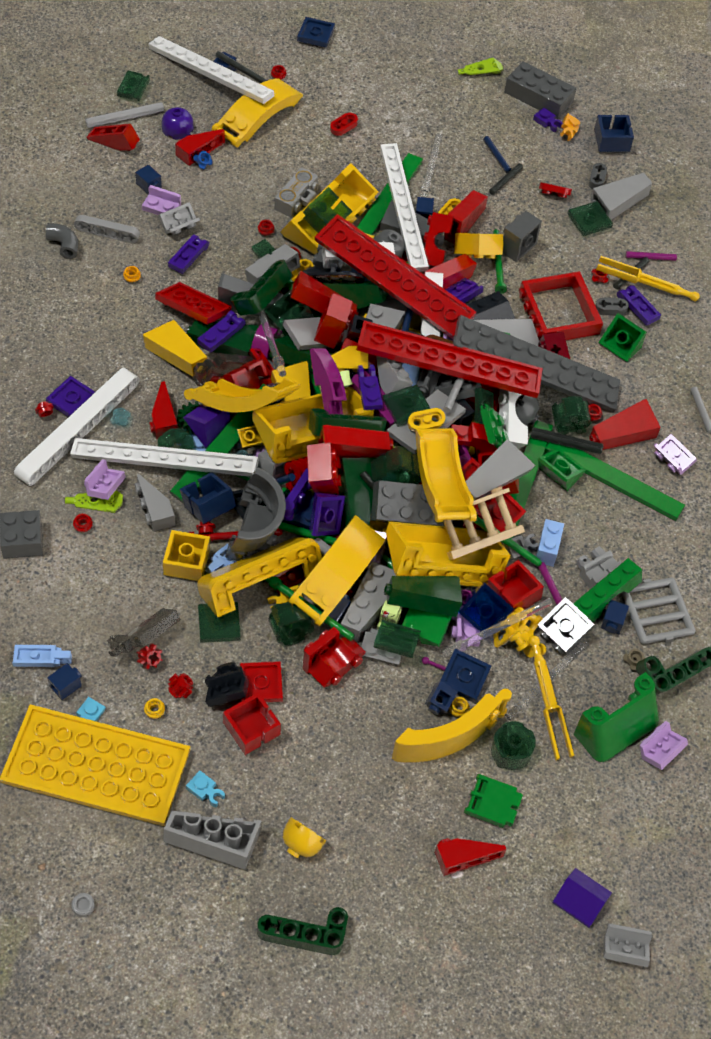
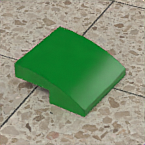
M409 608L399 632L401 636L419 639L421 644L440 647L452 616Z

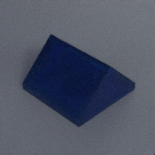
M484 582L468 595L458 613L486 638H489L514 608Z

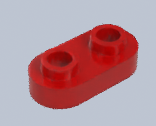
M351 112L343 114L331 122L330 132L336 136L347 133L358 125V116Z
M540 182L539 189H542L541 193L551 195V192L558 193L557 196L567 198V195L571 196L572 189L543 182Z

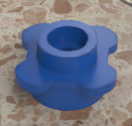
M201 151L199 155H194L193 157L200 169H205L207 165L213 163L210 154L206 151Z

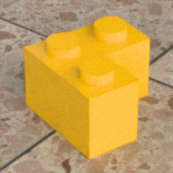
M455 233L454 254H466L470 258L471 255H473V258H484V255L485 258H496V255H503V234Z

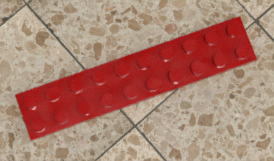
M339 214L314 237L315 241L453 340L457 320L460 315L469 319H473L476 316L475 310Z
M363 322L356 348L357 351L538 398L543 368L466 347H456L451 343L376 323Z

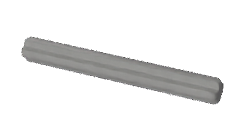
M162 102L86 118L85 123L87 128L160 113L164 111V106Z

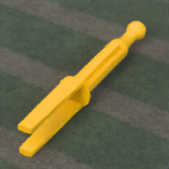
M600 256L598 261L620 270L598 264L596 270L636 284L640 282L674 295L688 297L692 301H697L700 298L698 292H690L677 284L642 273L639 268L604 256Z
M533 635L529 638L528 642L534 653V667L545 705L543 714L555 760L560 759L549 713L557 711L568 754L571 758L574 757V752L562 708L556 702L546 660L540 651V639L538 636Z

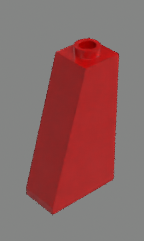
M472 190L448 213L449 216L454 217L451 233L444 232L445 240L455 244V233L469 232L486 209L488 196Z
M463 254L425 272L443 273V289H446L463 278L470 279L477 263L466 254Z
M301 270L292 285L291 298L321 313L324 312L325 308H328L326 306L332 293L343 296ZM353 302L351 305L353 313L351 315V318L349 319L350 322L354 315H358V312H356L357 305Z
M644 399L593 426L589 440L602 443L603 450L655 439L661 427L647 399Z
M323 425L318 444L331 443L332 448L337 451V457L340 458L388 457L390 451L393 450V440L390 439L389 432Z

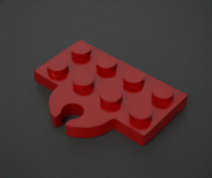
M473 457L462 467L465 481L481 466ZM507 492L503 494L512 521L516 523L526 511ZM496 498L486 500L485 503L494 527L500 532L505 531L506 525ZM478 504L473 505L477 516L483 519ZM472 522L475 529L481 528L480 526Z

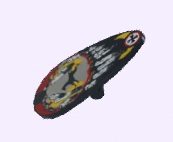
M336 263L331 264V272L307 273L319 281H365V276L340 272V267Z

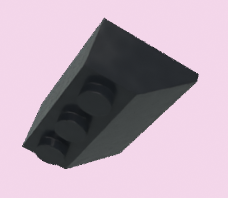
M499 291L466 304L476 311V316L472 320L515 319L509 301Z

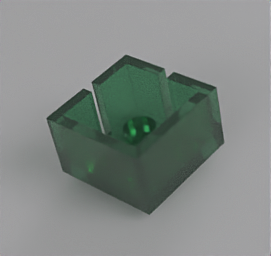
M328 187L308 205L303 213L306 215L304 219L319 233L337 214L346 219L352 213V210L343 201L332 209L331 207L339 197Z
M292 289L264 310L271 323L284 337L289 336L283 326L285 320L315 318L307 305L291 298Z
M400 446L388 451L386 455H381L371 461L372 482L379 480L410 484L422 482L417 455L411 454Z

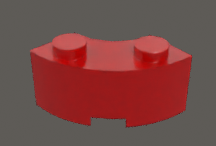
M345 637L339 638L328 651L316 658L308 672L323 687L331 684L335 686L353 667L356 668L362 663V657L366 651L354 640L349 641Z

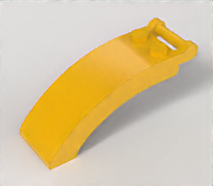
M277 78L260 83L261 85L274 90L273 98L262 104L246 95L241 96L219 122L212 126V131L223 129L224 127L229 128L239 136L234 137L225 131V138L238 148L244 140L246 142L249 141L255 132L274 114L284 108L294 107L303 97V94Z
M284 378L280 384L274 387L264 386L262 389H249L220 379L217 383L208 381L200 387L186 389L184 397L187 400L194 399L206 407H212L221 411L248 412L291 395L300 388V383Z
M416 429V447L421 481L427 501L435 515V521L468 520L469 522H475L477 513L473 506L474 499L463 476L458 452V437L454 429Z
M355 515L289 598L288 602L292 605L295 604L311 617L317 626H320L365 570L386 539ZM303 593L324 611L320 615L301 600L299 596Z
M505 688L495 697L488 693L470 711L448 724L422 730L407 728L395 741L392 759L396 762H424L443 758L462 750L478 739L487 729L491 730L497 723L496 719L498 717L502 718L506 715V706L512 697V692Z

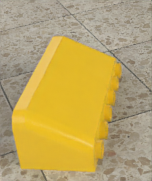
M350 163L280 233L285 238L315 255L318 253L319 243L315 241L314 237L337 214L352 224L357 219L355 215L358 214L360 216L366 210L365 205L370 206L376 200L375 196L379 192Z
M351 386L345 388L347 400L342 401L343 415H374V410H363L361 396ZM322 393L253 410L252 420L269 457L274 463L279 464L306 457L307 445L318 444L319 436L314 435L308 427L310 410L313 408L324 409Z
M389 522L386 529L387 542L396 576H457L460 578V585L487 587L488 579L501 570L504 572L510 558L509 552L502 543L497 542L449 560L447 552L452 551V543L444 526ZM454 527L459 542L463 546L470 544L467 529ZM475 529L477 536H480L481 539L488 537L487 531Z
M291 538L202 576L197 583L199 595L217 617L236 610L232 596L234 592L302 564L304 576L307 577L322 558L320 546L311 538Z

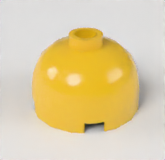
M292 817L283 830V841L289 847L287 852L296 858L299 855L304 857L316 855L327 841Z

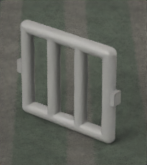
M674 578L655 581L646 579L629 593L622 592L625 604L629 606L628 612L641 644L659 641L668 643L673 642L674 638L695 634V627ZM669 586L673 594L633 602L630 595L633 592ZM676 602L679 609L678 612L642 619L639 618L637 609ZM683 619L686 626L684 629L646 636L643 626Z

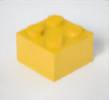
M171 530L163 559V575L198 581L204 576L210 553V536Z

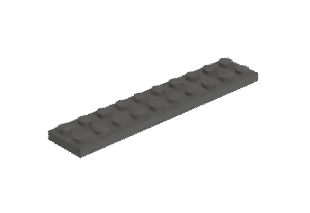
M462 315L458 318L453 340L454 346L466 347L543 368L542 385L587 403L596 404L600 408L612 413L617 409L620 379Z

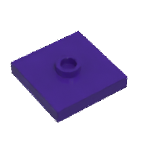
M69 376L46 398V401L52 403L54 408L69 417L95 391Z

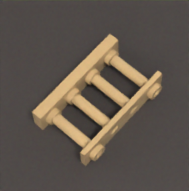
M502 486L491 490L492 494L474 500L473 505L478 504L488 531V537L484 539L477 536L472 522L463 520L470 537V544L463 546L458 540L452 521L443 520L452 543V551L447 552L449 560L525 532L523 524L516 526V523H513L503 494L510 492L509 488L504 490ZM494 497L506 525L505 531L500 533L498 529L495 530L485 503L486 500Z

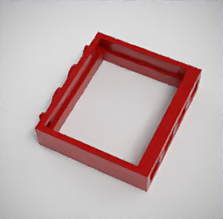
M580 271L521 282L520 289H518L520 293L519 298L523 300L524 310L528 312L529 319L533 321L539 341L543 334L564 332L566 340L600 334L603 321ZM572 286L587 322L547 329L532 293Z

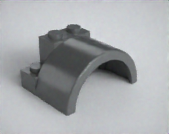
M257 467L246 483L239 505L246 507L241 529L238 532V536L232 535L225 555L226 558L235 561L241 560L243 556L246 557L248 552L257 549L265 550L270 546H274L277 537L274 533L279 528L285 515L286 501L281 486L269 473ZM262 499H263V501L265 502L266 506H261V505H257V504H261Z

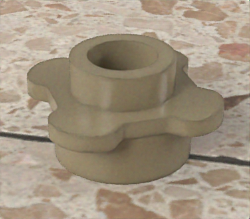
M633 649L629 654H624L623 660L630 665L631 670H636L637 663L644 659L643 652L638 649Z

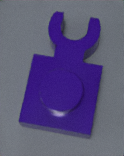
M545 108L541 109L533 117L535 122L544 128L549 126L553 132H556L557 127L561 128L562 121L555 119L556 115Z

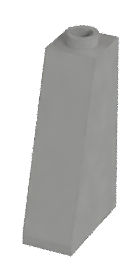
M643 172L593 188L590 200L604 220L609 222L647 197L652 182Z
M507 439L465 482L473 499L477 500L489 495L491 490L501 486L504 487L528 474L535 465Z

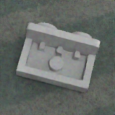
M190 202L158 215L165 234L172 233V235L182 232L181 228L185 226L187 229L197 226L195 222L200 221L199 217L196 218Z
M373 628L370 631H365L362 648L366 653L363 656L399 665L405 640L401 639L402 636L390 633V636L382 635L383 631Z
M608 924L603 939V958L648 967L650 962L649 944L652 932Z

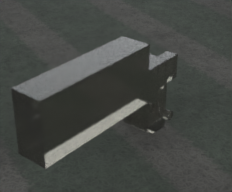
M218 353L214 360L205 359L203 363H197L193 369L195 375L192 379L197 386H202L205 382L210 381L213 376L223 377L224 374L240 368V366L254 359L251 356Z
M162 608L128 634L110 636V639L107 640L111 648L108 651L110 656L117 657L121 653H130L137 647L144 648L181 620L177 611Z

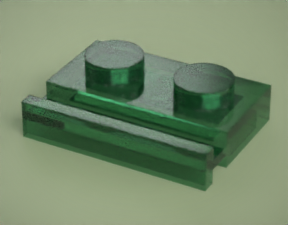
M127 71L117 90V96L131 100L135 98L137 101H140L150 81V75L146 77L141 73Z
M382 620L374 642V648L413 659L421 631Z

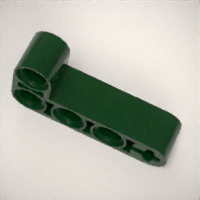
M281 259L273 263L249 291L239 292L231 297L230 301L239 316L261 312L292 278L293 275L285 260Z
M313 408L310 410L308 428L316 436H320L323 425L385 432L387 419L380 416L329 414L324 409Z
M711 647L701 649L667 669H664L657 657L649 656L637 663L636 670L639 676L646 672L652 678L657 695L670 690L710 667ZM706 656L707 659H705V661H702L701 658ZM688 662L692 665V670L689 668ZM646 663H649L651 670L647 668ZM672 672H675L677 679L673 677ZM656 681L660 682L661 688L657 686Z
M341 907L333 908L328 914L326 926L273 915H264L257 922V934L261 940L327 955H337L343 947L348 914ZM334 917H340L343 920V922L341 924H336L332 921V919ZM266 925L270 926L268 931L264 930V928H266ZM277 927H280L279 934H276ZM291 929L295 934L293 936H286L283 932ZM308 934H314L317 937V939L314 941H309L306 939L305 936ZM334 938L338 940L339 944L332 946L327 941Z

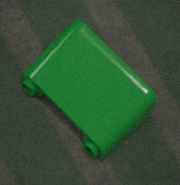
M646 672L635 679V691L628 697L630 702L612 714L608 715L603 708L593 706L582 713L573 735L594 760L598 762L608 761L657 727L659 714L655 683Z

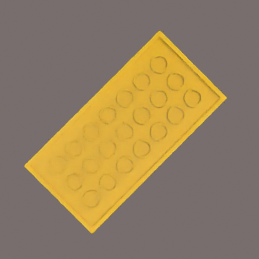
M30 704L0 776V783L165 827L191 747Z

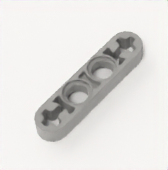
M78 215L74 222V227L81 232L123 242L136 243L140 236L139 230L133 226L90 216Z

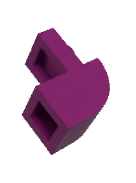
M261 324L255 333L251 348L261 349L268 359L271 357L269 355L272 339L280 338L281 333L278 332V329Z

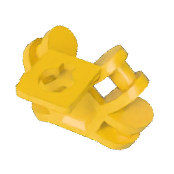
M517 607L507 616L506 622L493 630L494 647L498 648L508 641H515L518 645L516 647L518 652L523 650L527 657H534L533 649L529 645L528 640L534 635V631L538 627L537 624L543 618L540 615L536 616L531 608L525 611L523 608ZM528 620L531 621L529 627L525 625L528 622ZM500 631H506V633L503 635V638L499 640L498 636ZM540 643V651L541 654L544 655L546 653V647L544 644Z

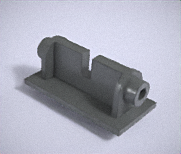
M423 368L412 394L425 399L433 393L441 373Z

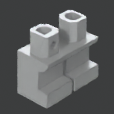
M600 546L591 552L592 561L586 555L578 558L576 563L581 570L579 576L590 589L622 563L621 561L617 562L613 558L610 550L605 552Z

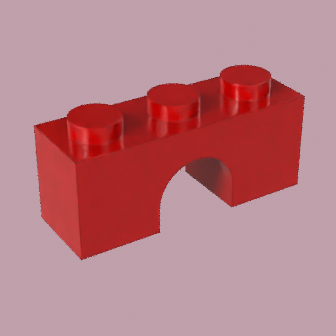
M436 212L429 215L427 225H430L429 231L425 232L423 242H426L424 250L428 265L438 266L444 263L446 250H441L436 246L435 238L442 232L451 233L453 216Z

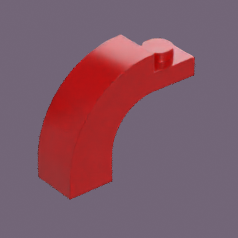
M472 422L470 426L454 424L450 426L457 434L458 445L476 448L477 462L478 453L494 452L497 450L494 445L488 442L483 424Z

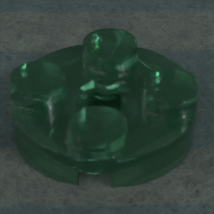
M181 428L170 429L158 438V447L172 448L177 443L181 444L179 449L196 450L194 438Z

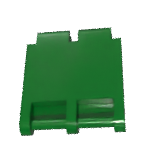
M485 404L486 408L481 405L480 412L488 442L498 449L507 439L509 440L507 433L503 430V417L498 415L487 404Z
M477 774V782L474 790L470 793L471 799L468 807H465L464 813L502 828L505 825L512 827L517 814L516 810L519 808L523 794L516 792L517 787ZM481 782H482L483 784H482L481 790H480V792H478V789H479L480 784H481ZM477 799L475 807L472 809L473 803Z

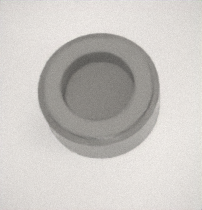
M80 893L73 898L72 909L75 915L87 917L94 911L95 903L91 895Z

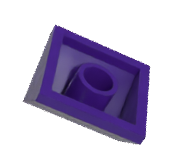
M200 405L183 417L205 448L216 439L231 421L230 412Z
M315 492L309 528L312 536L340 533L345 496Z
M575 868L567 877L552 903L590 928L612 892Z

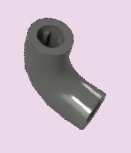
M47 223L46 239L61 243L60 254L64 258H75L78 252V238L74 231L64 225Z

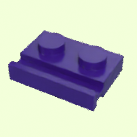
M463 278L445 290L463 303H466L483 293V286H478L477 283Z

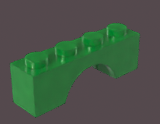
M627 558L573 604L588 619L595 622L601 616L606 605L616 595L622 592L629 593L642 582L643 569Z

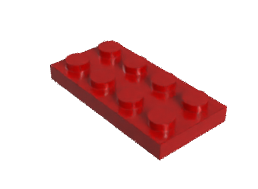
M181 282L155 293V300L207 325L223 318L229 311H232V306Z

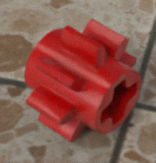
M152 643L149 647L143 644L140 651H137L139 657L137 662L143 664L145 669H149L150 665L157 668V664L163 660L160 655L162 650L156 649V645Z
M175 673L169 679L168 691L173 697L187 698L192 693L193 681L187 674L182 673L178 676Z

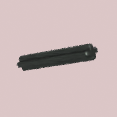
M533 427L531 432V438L596 454H601L603 450L602 443Z

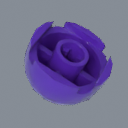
M174 107L164 113L161 124L162 132L165 136L168 137L169 135L175 140H180L194 131L193 117L186 109Z

